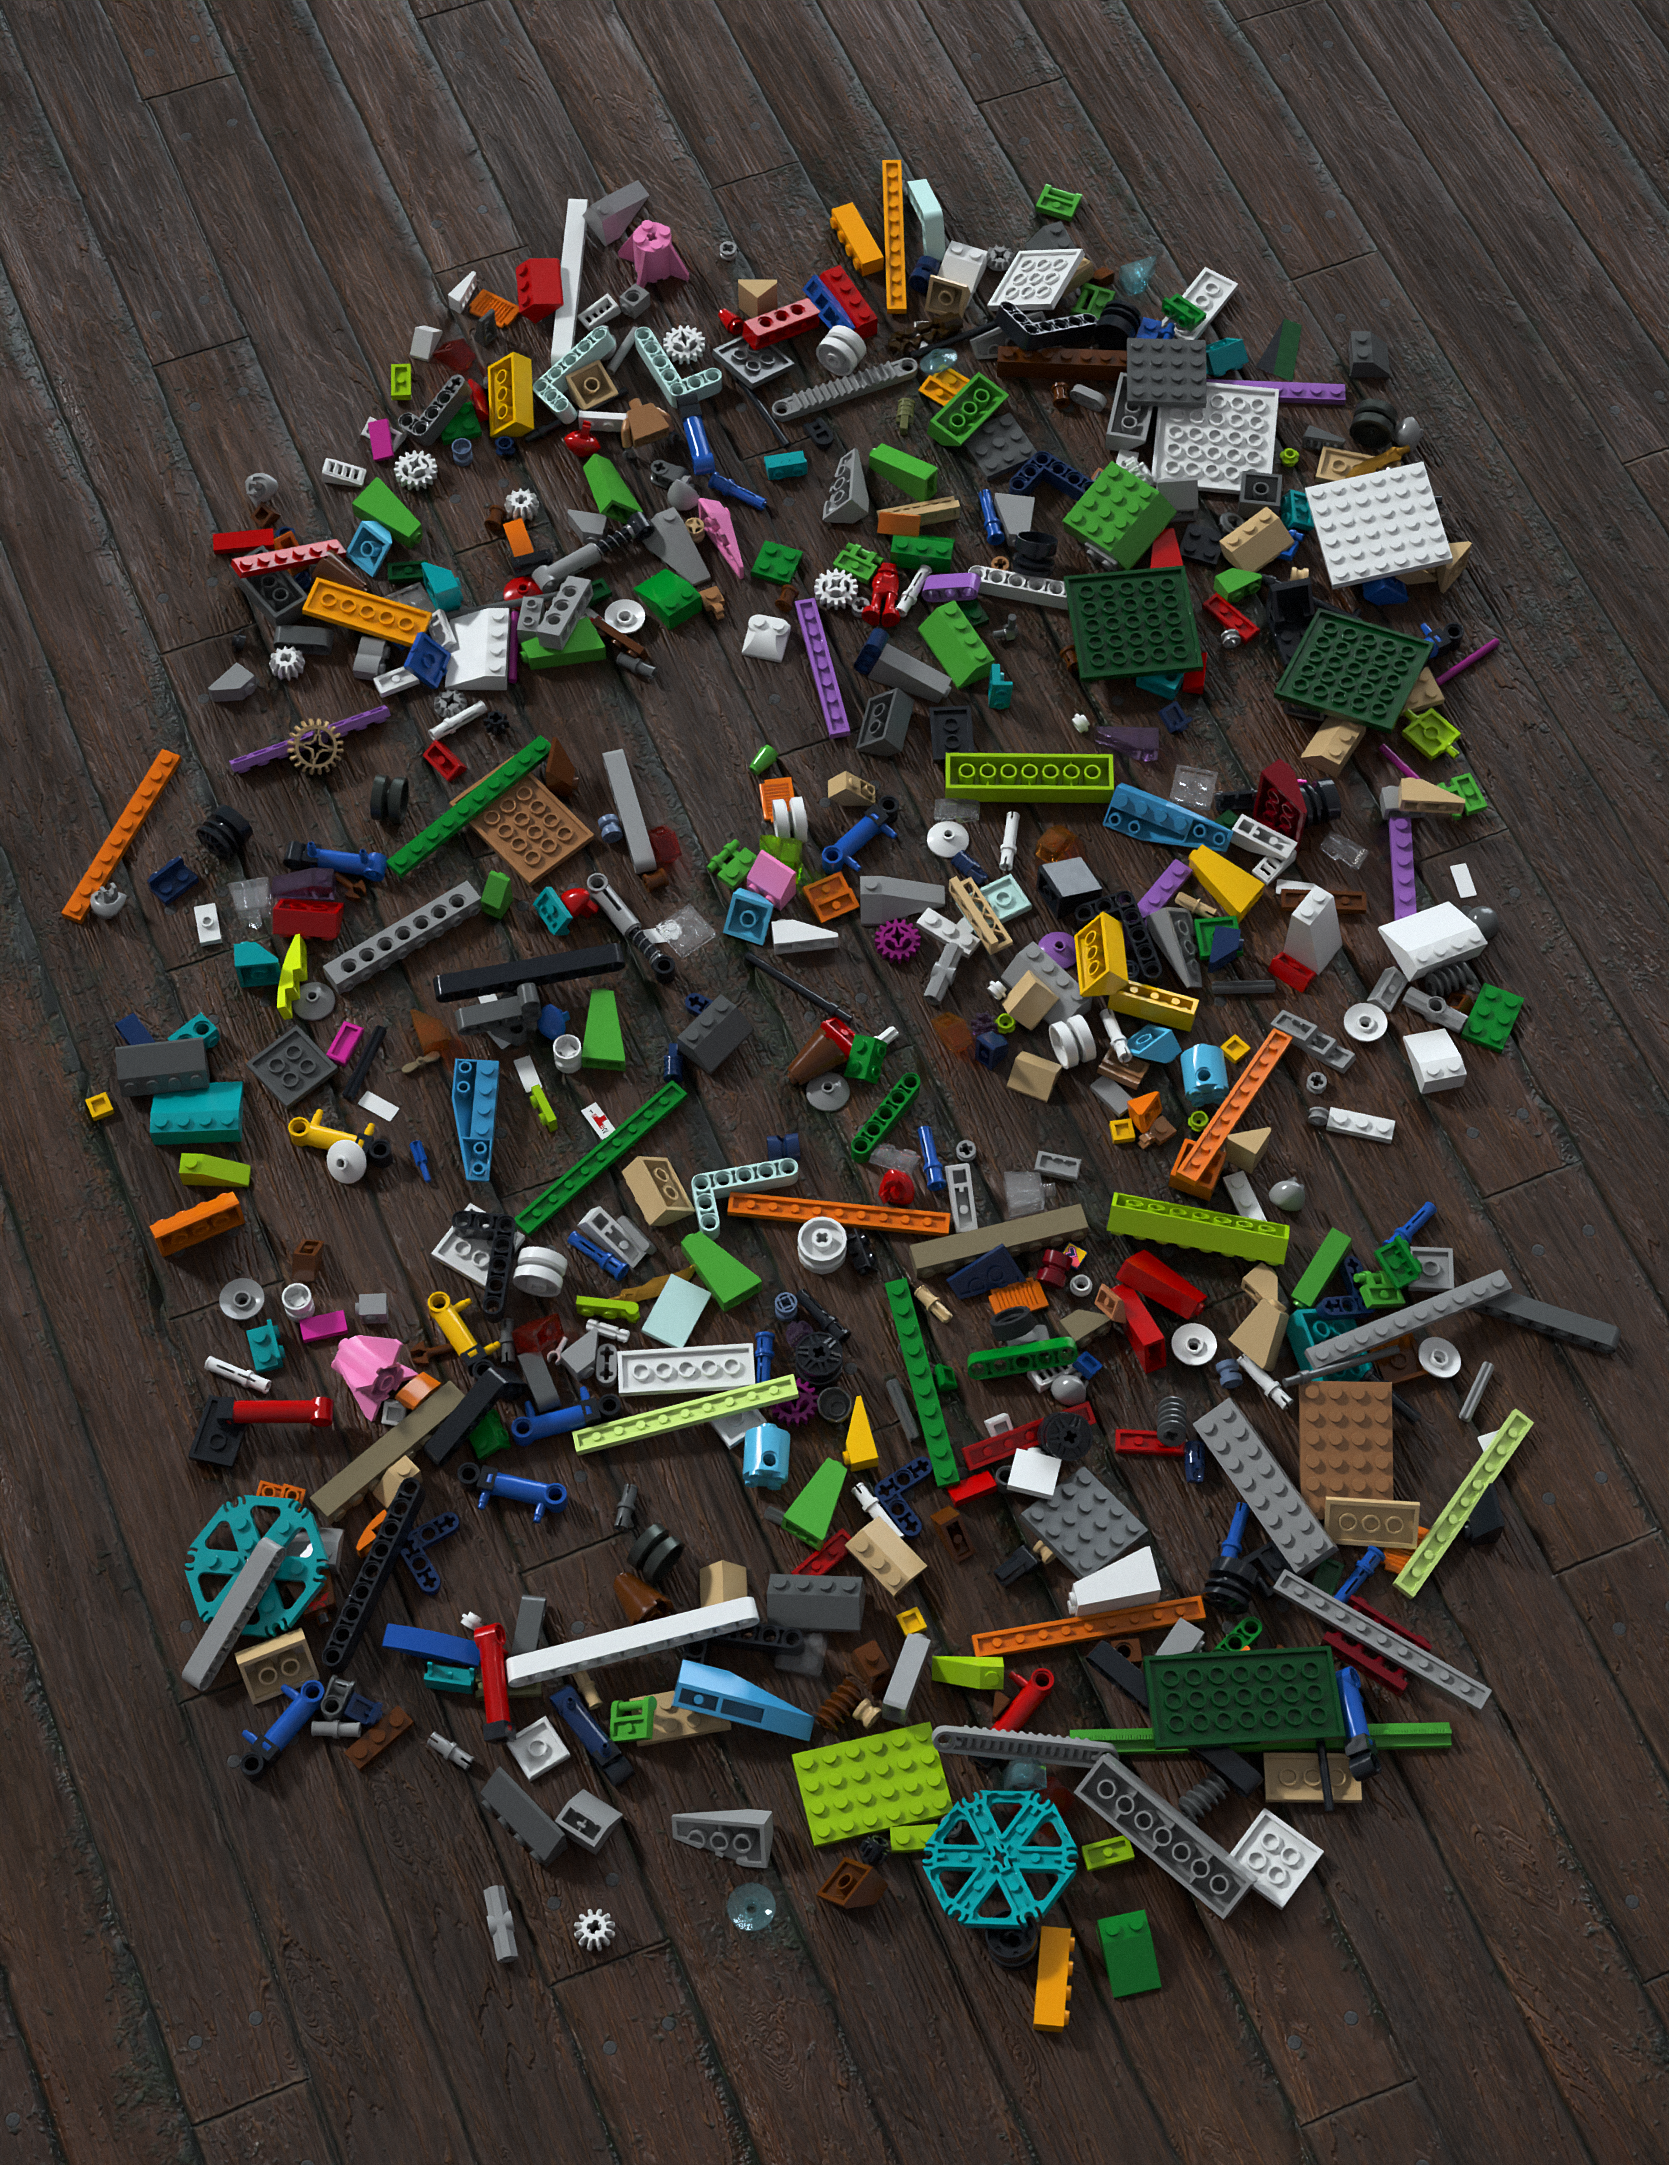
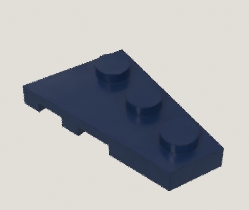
M1003 1243L946 1279L959 1300L985 1293V1291L994 1288L1007 1287L1008 1284L1027 1281Z

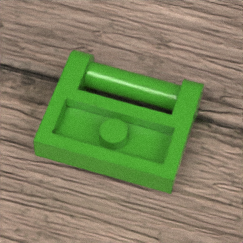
M1046 184L1036 204L1035 211L1071 222L1078 206L1081 204L1083 195L1062 191Z
M1084 283L1081 287L1078 301L1069 313L1070 316L1088 313L1094 315L1099 320L1105 304L1114 300L1115 291ZM1092 294L1093 297L1087 310L1082 309L1088 295Z
M648 1696L643 1700L613 1701L611 1705L609 1739H612L615 1744L652 1739L654 1710L657 1708L656 1698ZM642 1709L641 1715L622 1717L625 1711Z

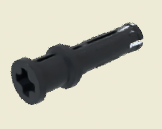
M805 1288L796 1293L797 1301L819 1322L824 1333L834 1336L841 1345L850 1338L851 1331L845 1329L839 1323V1319L836 1316H831Z
M1373 1367L1369 1368L1359 1380V1382L1389 1381L1383 1380L1374 1372L1375 1369ZM1392 1389V1408L1413 1425L1422 1414Z

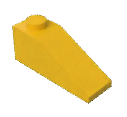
M861 1396L856 1397L846 1440V1451L842 1452L844 1463L850 1466L851 1472L878 1466V1455Z

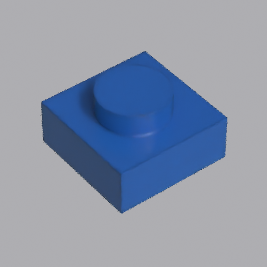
M1087 1351L1072 1364L1088 1380L1103 1367Z

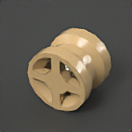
M696 517L688 519L685 522V526L693 542H701L705 537L704 522Z
M1292 567L1290 581L1308 578L1309 569L1298 570L1296 567Z
M1041 1540L1033 1548L1034 1553L1039 1554L1045 1564H1048L1057 1557Z
M866 1698L856 1708L852 1717L856 1720H861L863 1726L868 1729L879 1718L882 1710L871 1705V1701Z

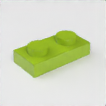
M391 364L392 400H411V364Z
M540 1085L531 1087L532 1096L529 1098L533 1108H538L540 1112L538 1116L543 1126L547 1125L550 1132L557 1130V1119Z
M938 1824L890 1827L891 1853L924 1851L926 1842L938 1828Z
M1124 1835L1081 1846L1088 1872L1131 1861L1135 1858L1130 1840Z

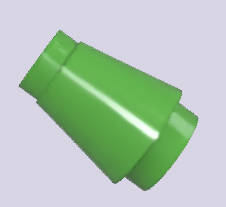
M767 744L761 747L749 766L750 771L758 776L777 761L778 753Z

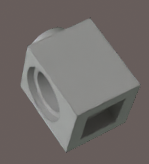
M636 283L619 297L621 311L633 319H636L650 306V293Z
M386 1293L359 1294V1303H355V1314L360 1317L361 1324L388 1323L389 1302Z

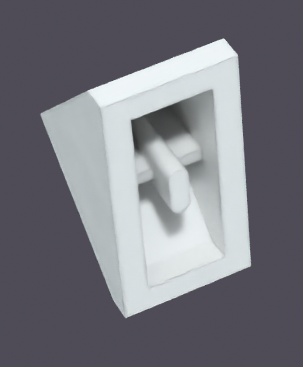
M425 325L415 327L410 357L429 362L443 331Z

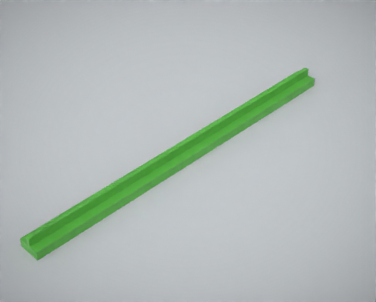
M1449 1722L1367 1724L1370 1737L1375 1739L1377 1750L1451 1748L1452 1729H1450ZM1152 1728L1070 1730L1069 1732L1072 1739L1079 1737L1081 1740L1088 1738L1090 1741L1111 1743L1116 1747L1118 1755L1191 1753L1188 1749L1155 1750ZM1346 1736L1341 1740H1325L1326 1751L1345 1750L1343 1741L1346 1740ZM1316 1741L1228 1746L1234 1752L1317 1751Z

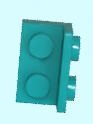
M803 451L764 457L768 480H779L807 474V460L804 457Z
M1290 489L1280 499L1281 521L1289 531L1295 527L1310 532L1314 528V522L1306 494Z
M992 664L988 683L989 708H1009L1013 682H1005L1004 672H1000V664Z
M545 887L532 905L553 935H568L570 931L567 925L573 917L553 888Z
M271 1319L267 1320L268 1325L246 1331L257 1374L284 1367L282 1359L286 1358L283 1345L278 1346L277 1339L281 1338L278 1325L273 1326Z

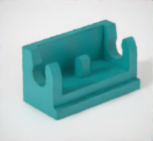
M433 1662L427 1663L428 1672L424 1675L426 1688L473 1694L475 1675L477 1674L475 1668L464 1669L435 1665Z

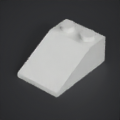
M951 240L937 276L968 285L971 295L966 306L967 309L987 267L988 251Z
M1445 1028L1403 1036L1421 1094L1463 1086L1467 1073L1461 1055Z

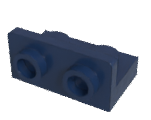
M178 856L170 860L161 870L154 872L147 882L150 891L165 906H168L198 883L199 879L184 864L183 858Z

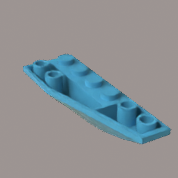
M1124 783L1116 786L1103 822L1104 826L1139 840L1199 848L1203 844L1211 850L1223 852L1227 851L1234 833L1228 828L1197 813Z
M455 1058L452 1103L466 1180L471 1182H489L500 1078L499 1061Z
M682 1660L671 1703L672 1707L805 1741L810 1740L815 1720L811 1715L730 1671Z

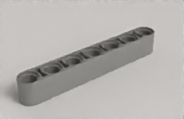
M619 749L602 753L604 767L636 874L657 870L655 857L624 751Z
M267 1537L262 1538L258 1542L182 1672V1679L200 1691H205L211 1685L286 1556V1548Z

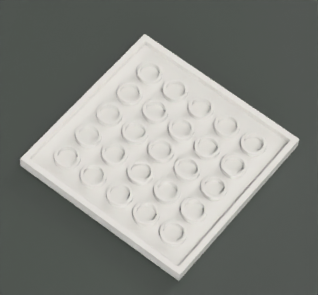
M1206 382V408L1158 406L1151 473L1155 482L1152 485H1157V479L1197 477L1198 491L1240 494L1242 471L1272 474L1279 389Z
M1424 462L1305 488L1306 498L1332 589L1453 563V557Z

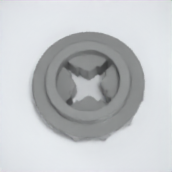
M997 245L994 248L989 247L987 266L995 271L1008 270L1015 259V253H1012L1011 248L1007 249L1005 245L1002 247ZM997 255H998V256H1002V255H1003V259H1002V258H998V259H997L996 257H997Z
M447 689L446 692H440L439 696L435 697L434 708L441 717L452 718L466 710L467 700L464 694L459 693L457 689L454 691ZM453 699L454 704L451 703L447 708V702Z

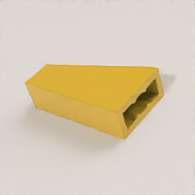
M1203 844L1198 850L1194 849L1189 855V867L1193 869L1192 874L1230 916H1237L1239 924L1263 895L1265 884Z

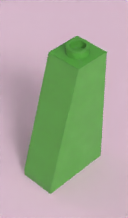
M883 443L870 452L869 468L919 502L928 501L937 493V467Z
M594 453L583 469L600 514L627 525L631 515L643 511L611 461Z
M376 477L352 503L354 516L363 521H377L390 532L391 538L411 549L421 541L423 537L421 523L380 478Z
M588 616L578 621L563 650L540 646L538 637L521 643L522 652H520V657L523 663H527L531 670L606 659L605 645Z
M605 988L592 989L581 1056L582 1067L626 1071L625 1054L614 991H609Z
M1332 1227L1291 1294L1294 1306L1299 1309H1313L1338 1271L1341 1262L1353 1247L1352 1238Z
M701 1231L687 1235L681 1242L682 1253L694 1267L696 1273L710 1293H712V1296L724 1313L762 1291V1281L757 1275Z
M828 1457L784 1514L781 1528L816 1550L821 1551L845 1481L847 1468L842 1463Z

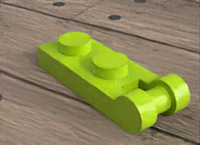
M577 1296V1313L583 1316L592 1317L593 1315H598L607 1319L626 1318L629 1323L639 1321V1306L635 1302Z

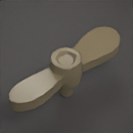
M433 1051L425 1057L419 1056L415 1062L403 1066L402 1073L408 1074L417 1068H424L426 1064L436 1062L440 1058L439 1052Z

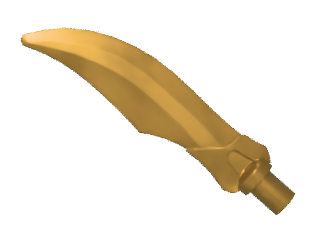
M1408 445L1400 448L1391 447L1387 452L1355 466L1349 471L1345 479L1374 473L1376 468L1382 469L1384 466L1400 461L1404 454L1410 452V447Z
M691 1265L684 1270L673 1273V1275L689 1281L695 1269ZM671 1274L652 1278L643 1286L623 1289L619 1296L609 1299L636 1303L657 1298L660 1296Z

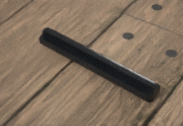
M375 1026L342 1093L344 1099L354 1100L387 1033L385 1027Z

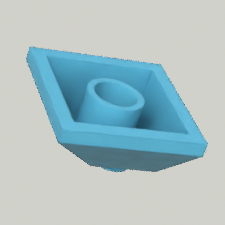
M361 521L346 551V557L371 577H375L392 545L390 532L377 521Z
M739 888L732 895L723 933L763 946L774 905L758 893Z
M1151 1024L1146 1025L1127 1039V1046L1131 1054L1144 1059L1169 1063L1176 1058V1055L1182 1052L1172 1030Z

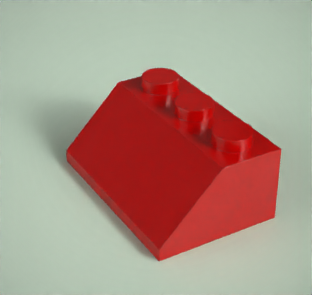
M530 258L516 267L520 314L536 324L564 305L560 260L558 258Z
M281 898L273 908L272 934H279V937H291L292 935L300 934L302 939L321 937L322 940H333L340 933L344 903Z

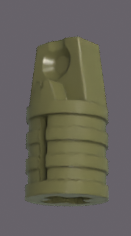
M901 398L898 401L896 424H900V435H907L908 425H913L915 401L910 398Z

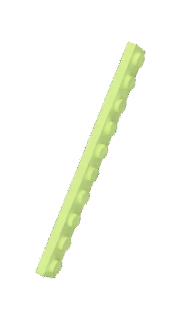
M794 1374L573 1431L572 1434L576 1452L579 1456L800 1397Z
M1514 1409L1393 1582L1392 1585L1409 1599L1414 1598L1467 1521L1489 1483L1494 1482L1534 1422L1519 1410Z

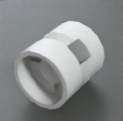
M570 1034L558 1037L553 1044L557 1069L564 1073L578 1071L582 1066V1050L579 1039Z
M294 1283L285 1288L282 1293V1301L287 1317L299 1323V1320L312 1317L315 1306L309 1288L301 1283Z

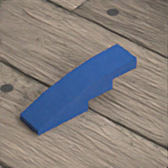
M813 275L802 290L821 311L818 316L830 330L833 326L837 325L854 330V324L839 301L817 275Z
M389 1623L386 1626L382 1643L384 1648L425 1660L429 1657L449 1664L456 1662L476 1668L479 1664L480 1652L475 1641L415 1627Z

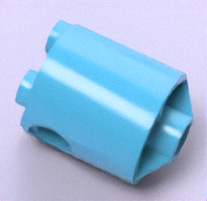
M1197 1044L1181 1054L1180 1061L1187 1100L1191 1102L1193 1107H1201L1204 1104L1213 1102L1216 1104L1223 1103L1229 1093V1086L1222 1049L1217 1046Z
M764 1423L745 1432L743 1460L745 1486L750 1488L766 1486L770 1490H780L781 1485L788 1481L790 1434L787 1431L777 1428L775 1424Z

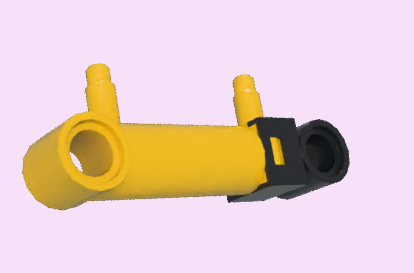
M318 1109L311 1123L303 1117H297L291 1120L288 1125L291 1140L297 1146L309 1145L329 1151L330 1147L337 1141L351 1140L357 1143L364 1151L366 1165L369 1164L370 1159L373 1165L378 1168H386L393 1162L390 1143L384 1139L374 1141L372 1135L375 1125L373 1123L368 1124L364 1134L358 1133V1136L319 1126L323 1110ZM299 1130H304L303 1133H300V1134L296 1133V1132H298ZM379 1152H385L384 1155H377Z
M435 1292L428 1298L430 1315L436 1320L461 1358V1362L468 1374H473L474 1382L476 1383L481 1377L479 1376L480 1373L494 1367V1364L488 1360V1355L495 1352L501 1345L496 1341L483 1348L472 1336L458 1314L472 1304L470 1298L452 1305L446 1293ZM438 1304L445 1305L443 1308L440 1309L435 1308V1306H437Z

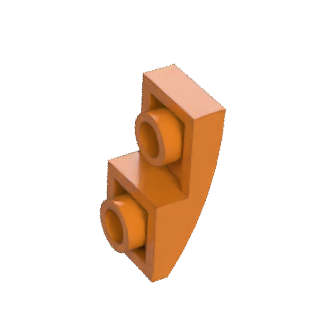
M880 512L877 533L919 536L921 516Z
M522 518L503 524L514 557L534 552Z
M422 1372L407 1383L397 1393L395 1399L401 1402L405 1408L415 1410L426 1401L428 1396L438 1391L442 1383Z
M260 1480L256 1496L290 1498L302 1504L306 1489L285 1483L283 1486ZM268 1507V1508H273V1509H278V1510H280V1509L277 1508V1507Z
M385 1509L371 1521L358 1541L356 1549L361 1559L368 1555L387 1514Z

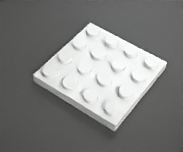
M1083 249L1019 251L987 305L989 310L998 311L999 305L1003 301L1013 303L1019 310H1054L1085 256Z

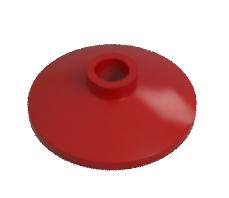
M526 576L512 579L507 583L503 592L505 601L523 598V596L530 597L544 594L533 578ZM521 607L512 608L521 611Z

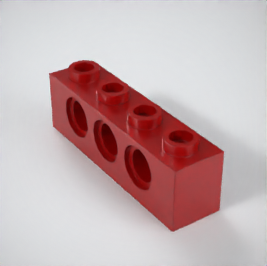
M809 298L744 321L742 337L756 351L819 327L820 317L818 314L821 311Z

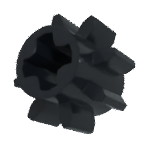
M499 710L491 713L488 712V719H483L487 734L491 732L495 737L506 734L505 728L510 727L507 714H502Z
M873 1835L872 1838L868 1836L859 1847V1850L863 1852L861 1856L863 1861L872 1866H877L878 1863L882 1865L884 1861L886 1862L891 1851L886 1849L888 1842L878 1835Z

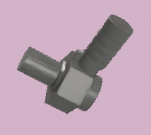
M1015 614L1008 616V624L1003 625L1002 630L992 631L994 639L1005 637L1006 641H1010L1019 636Z

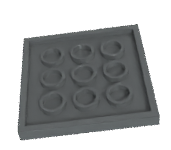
M1127 338L1128 406L1206 408V340Z
M1085 1466L1054 1489L1052 1500L1041 1498L1022 1512L1019 1517L1080 1580L1103 1569L1148 1532V1529Z

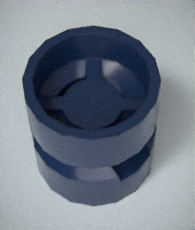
M930 256L919 257L908 279L909 285L917 292L927 293L930 276L938 275L941 267L940 263Z
M797 1133L785 1134L784 1138H781L779 1135L766 1137L769 1161L785 1158L794 1159L796 1162L801 1161Z

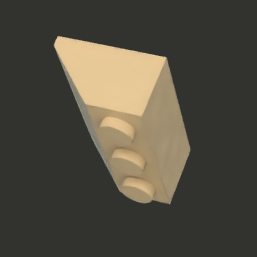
M1268 507L1262 509L1219 541L1224 558L1237 569L1254 573L1295 543L1280 518Z
M1328 715L1303 752L1300 760L1337 778L1365 735L1367 727Z
M637 1156L622 1171L626 1184L630 1187L636 1203L640 1206L644 1218L650 1226H666L695 1212L668 1158Z
M880 1516L863 1527L845 1544V1548L893 1598H896L928 1567Z
M302 1627L234 1653L253 1705L283 1694L284 1692L281 1690L283 1684L296 1689L303 1686L307 1681L320 1679Z

